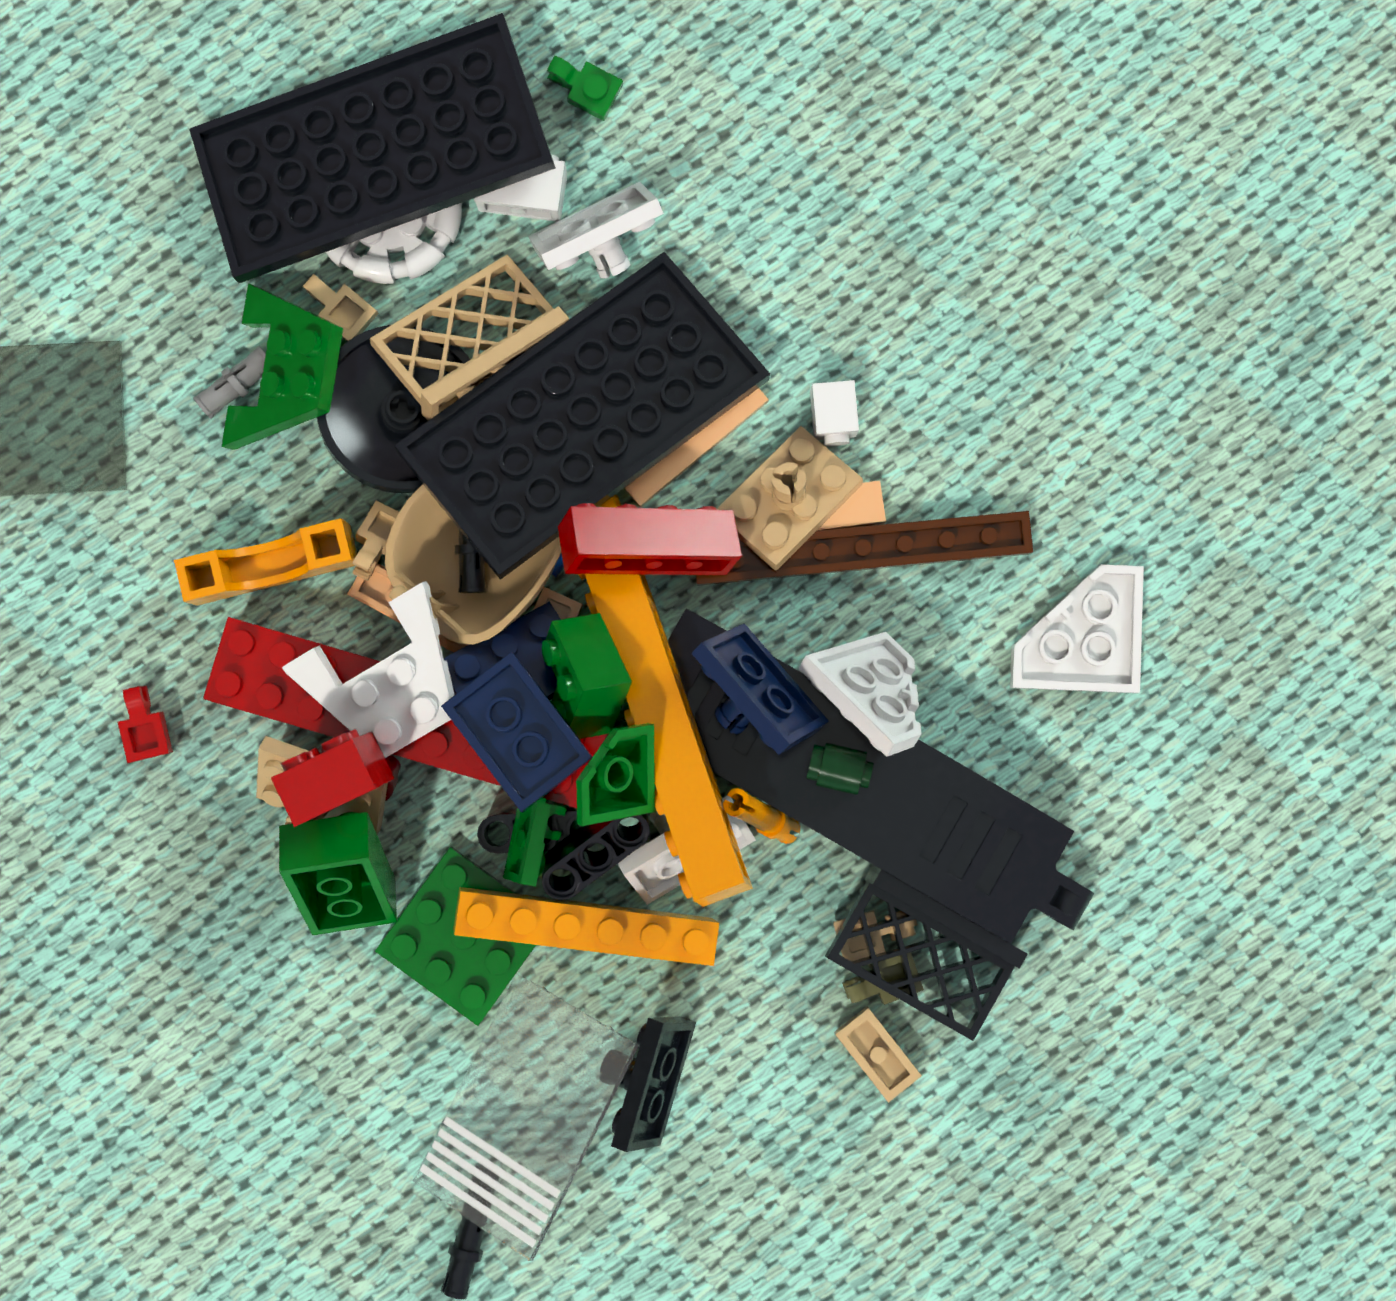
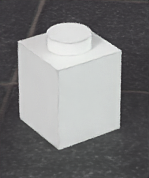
M855 381L812 384L810 400L814 437L817 440H824L825 446L849 444V438L856 437L859 432Z

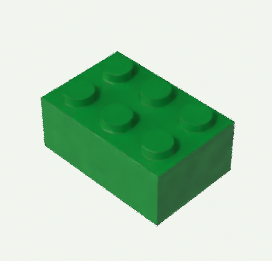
M347 812L337 817L318 820L311 819L296 827L293 824L279 826V872L312 936L397 923L395 876L368 812Z

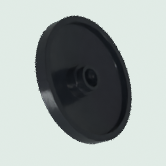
M387 325L365 331L349 340L340 348L330 412L317 417V423L328 452L335 462L354 479L385 492L414 493L423 484L396 452L394 445L428 420L423 416L421 405L371 346L370 338L391 326ZM422 327V331L434 332ZM397 337L386 345L393 353L411 356L414 340ZM420 341L417 357L441 360L444 344ZM449 346L447 361L464 364L471 360L459 346ZM403 365L409 371V366ZM415 367L413 378L424 389L438 380L440 370Z

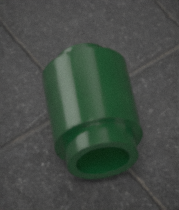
M827 742L825 747L814 744L806 779L817 781L816 786L857 795L859 787L868 789L874 763L866 761L867 752Z

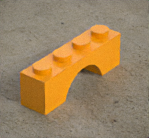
M342 518L300 528L289 536L271 542L236 549L212 550L176 559L174 563L183 601L198 606L355 566L353 561L357 555L351 525Z

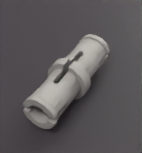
M260 346L231 369L226 367L221 371L222 376L193 398L210 419L237 397H245L249 393L247 389L262 378L266 352Z

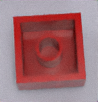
M354 729L322 743L321 746L324 750L322 754H319L318 749L314 748L280 763L284 772L271 777V780L294 827L395 779L373 732L359 736L357 730Z

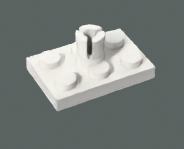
M638 182L528 237L535 252L548 270L554 267L556 270L568 268L579 260V255L588 251L595 262L600 278L603 279L608 278L610 274L612 276L618 275L631 265L621 247L618 236L630 230L634 233L643 231L655 223L654 218L664 213L658 199L641 182Z
M729 796L722 798L723 802L725 799L731 803H734L732 798ZM656 808L655 812L651 813L649 817L653 825L658 829L660 836L648 843H644L618 863L623 875L646 905L680 886L678 873L684 872L679 855L672 856L665 840L664 832L670 830L665 814L660 816ZM728 815L740 850L756 841L745 821Z

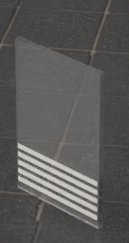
M516 973L413 1182L501 1241L503 1245L508 1246L528 1261H533L639 1045L615 1031L611 1026H606L549 992L545 987H541Z

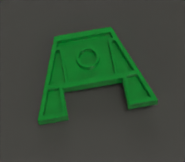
M249 283L242 324L252 328H270L257 406H228L221 447L231 450L241 448L330 412L343 333L342 327Z

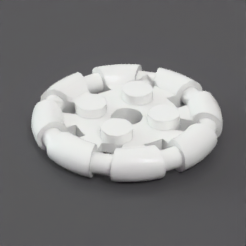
M462 203L325 253L338 267H347L353 271L354 277L364 281L393 284L395 279L408 276L412 280L430 271L445 257L443 254L449 242L454 243L459 232ZM425 227L436 232L429 243L419 239ZM359 242L370 248L367 254L362 257L353 252ZM404 251L405 260L391 263L389 253Z

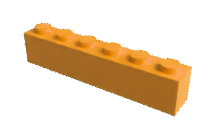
M459 887L453 931L454 935L714 966L719 922L713 918Z

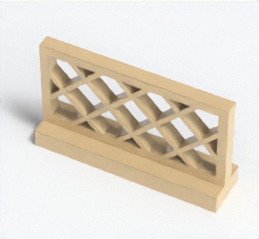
M505 255L370 338V343L421 405L423 416L429 421L569 320V317L559 306L554 309L508 255ZM506 271L515 282L514 292L490 288L491 279ZM465 295L481 297L480 313L456 309L457 300ZM488 299L512 302L510 317L485 314ZM517 303L534 305L542 315L532 321L515 318ZM431 316L448 318L446 334L422 331L423 321ZM454 319L478 323L476 339L452 335ZM483 325L507 327V337L499 342L482 340ZM397 337L414 340L411 356L393 353L386 344ZM420 341L444 344L442 359L417 357ZM449 346L474 349L473 358L464 364L447 361ZM403 365L409 366V371ZM415 367L440 370L438 380L422 389L413 378Z

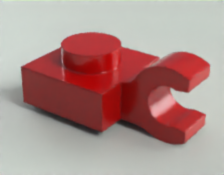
M147 685L123 690V697L130 719L117 723L127 763L172 753L173 749L164 712L151 714V702Z

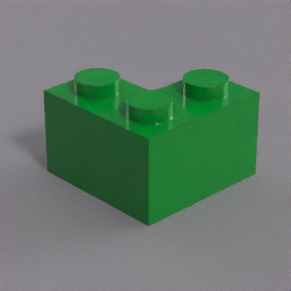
M597 613L552 621L546 640L542 642L544 662L547 666L552 667L557 679V686L551 701L579 739L609 734L615 726L632 681L601 614Z

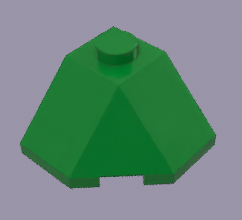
M646 723L611 730L576 780L577 825L586 826L655 812L654 724Z

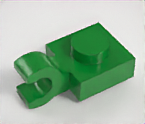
M555 55L547 68L549 73L547 79L571 90L567 97L569 104L605 121L623 86L622 79L587 61L580 72L569 62Z

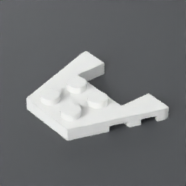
M427 581L416 585L388 602L409 636L411 643L344 684L339 679L320 645L282 667L287 675L350 731L356 729L359 736L373 732L385 758L451 720L441 705L455 694L447 660L444 661L438 637L440 629L437 618L434 619L430 603L432 595Z

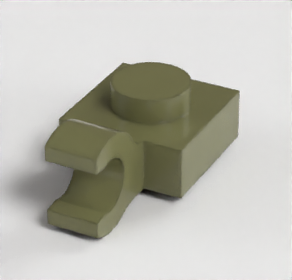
M911 952L906 953L912 975L918 974ZM900 955L878 961L883 980L891 982L905 978ZM868 964L870 972L873 973L872 965ZM859 976L842 982L847 998L851 1000L852 1004L879 994L880 1000L884 1005L899 1000ZM921 981L914 982L916 993L924 990ZM908 985L898 987L899 989L910 994Z

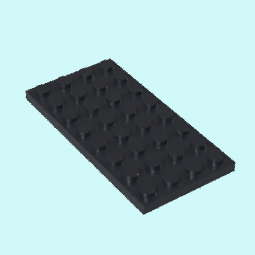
M503 13L189 128L231 273L238 283L248 281L556 168Z
M663 252L394 446L396 452L501 580L559 537L558 525L571 506L583 503H591L596 505V507L601 506L768 382L770 373L670 257Z

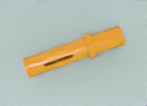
M735 788L728 792L727 796L735 799L734 803L724 799L723 808L728 815L754 826L758 833L770 839L776 838L782 843L790 844L797 838L790 834V831L793 830L800 833L801 826L797 820L771 805L754 798L743 789Z

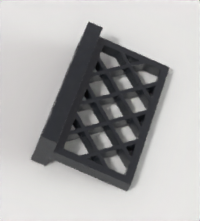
M872 865L865 877L867 882L825 957L974 1041L1015 967L1020 969L1028 954ZM872 895H875L886 902L890 919L868 925L864 909ZM894 907L903 911L906 915L897 917ZM915 919L922 922L926 940L904 946L899 924ZM860 920L861 928L854 929L856 923ZM892 926L898 948L875 955L870 932ZM931 928L943 935L933 938ZM864 935L869 957L850 961L840 955L847 939ZM951 940L957 942L963 961L941 967L935 945ZM929 947L934 969L912 975L906 953ZM967 949L979 956L969 958ZM900 955L905 978L891 982L883 980L878 961ZM990 961L1000 967L991 984L977 987L972 970L973 965ZM871 964L873 973L862 968L861 966ZM965 968L970 990L948 996L943 974ZM936 976L942 998L926 1003L920 1001L914 982ZM908 985L910 994L899 989L898 987ZM986 993L982 1001H980L979 995ZM972 997L976 1012L966 1027L954 1019L950 1003ZM944 1005L946 1015L934 1008Z

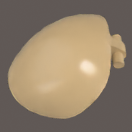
M421 485L408 498L399 511L386 542L385 567L388 579L393 586L389 596L393 600L416 585L427 581L432 595L430 603L434 619L437 618L440 635L459 644L473 645L486 641L502 632L518 619L540 594L560 557L559 537L501 580L485 562L486 593H458L459 555H455V545H459V528L426 487Z

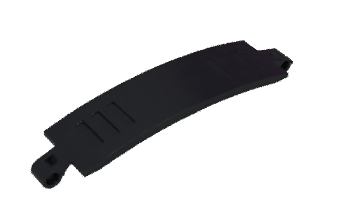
M687 608L685 609L670 635L668 643L713 773L1010 944L1032 909L1039 910L1046 916L1074 931L1094 895L1092 891L1058 872L1056 869V863L1072 837L1074 830L919 739L914 747L886 757L881 751L873 747L870 740L851 721L847 720L840 710L822 692L818 691L802 672L777 658L775 659L829 722L819 732L780 755L761 740L758 731L751 723L748 724L741 734L731 733L730 727L736 719L725 729L715 715V709L729 697L714 680L705 675L700 663L691 654L701 642L727 630ZM827 742L867 752L866 761L874 763L868 789L859 787L858 794L854 795L816 786L817 781L806 779L814 744L825 747Z

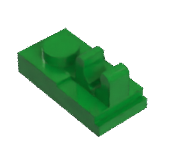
M541 798L525 812H520L517 808L503 874L504 879L536 887L538 876L541 875L545 866L544 838L559 840L561 837V832L549 829L547 825L548 818L554 814L565 816L566 809L564 807L546 803V799Z

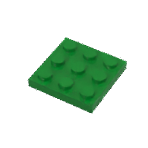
M450 847L375 952L475 1025L479 1026L536 945L454 935L453 928L459 887L517 893L455 848Z

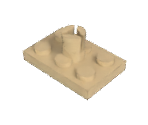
M800 426L717 510H733L738 538L777 571L862 486L863 478L806 429Z
M265 736L258 749L256 798L264 800L273 807H284L271 777L284 772L280 763L303 752H308V750ZM388 783L312 820L337 817L347 812H368L378 835L383 821ZM288 815L285 820V825L292 824V821Z

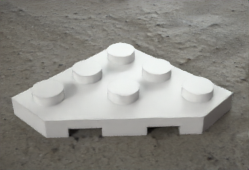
M1101 564L1096 567L1011 646L1010 688L1140 693L1144 566Z
M887 632L805 656L798 669L811 681L818 691L822 692L840 710L847 720L851 721L870 740L873 747L881 751L886 757L914 747L921 736V723L917 722L915 718V712L919 707L917 685L912 683L915 661Z

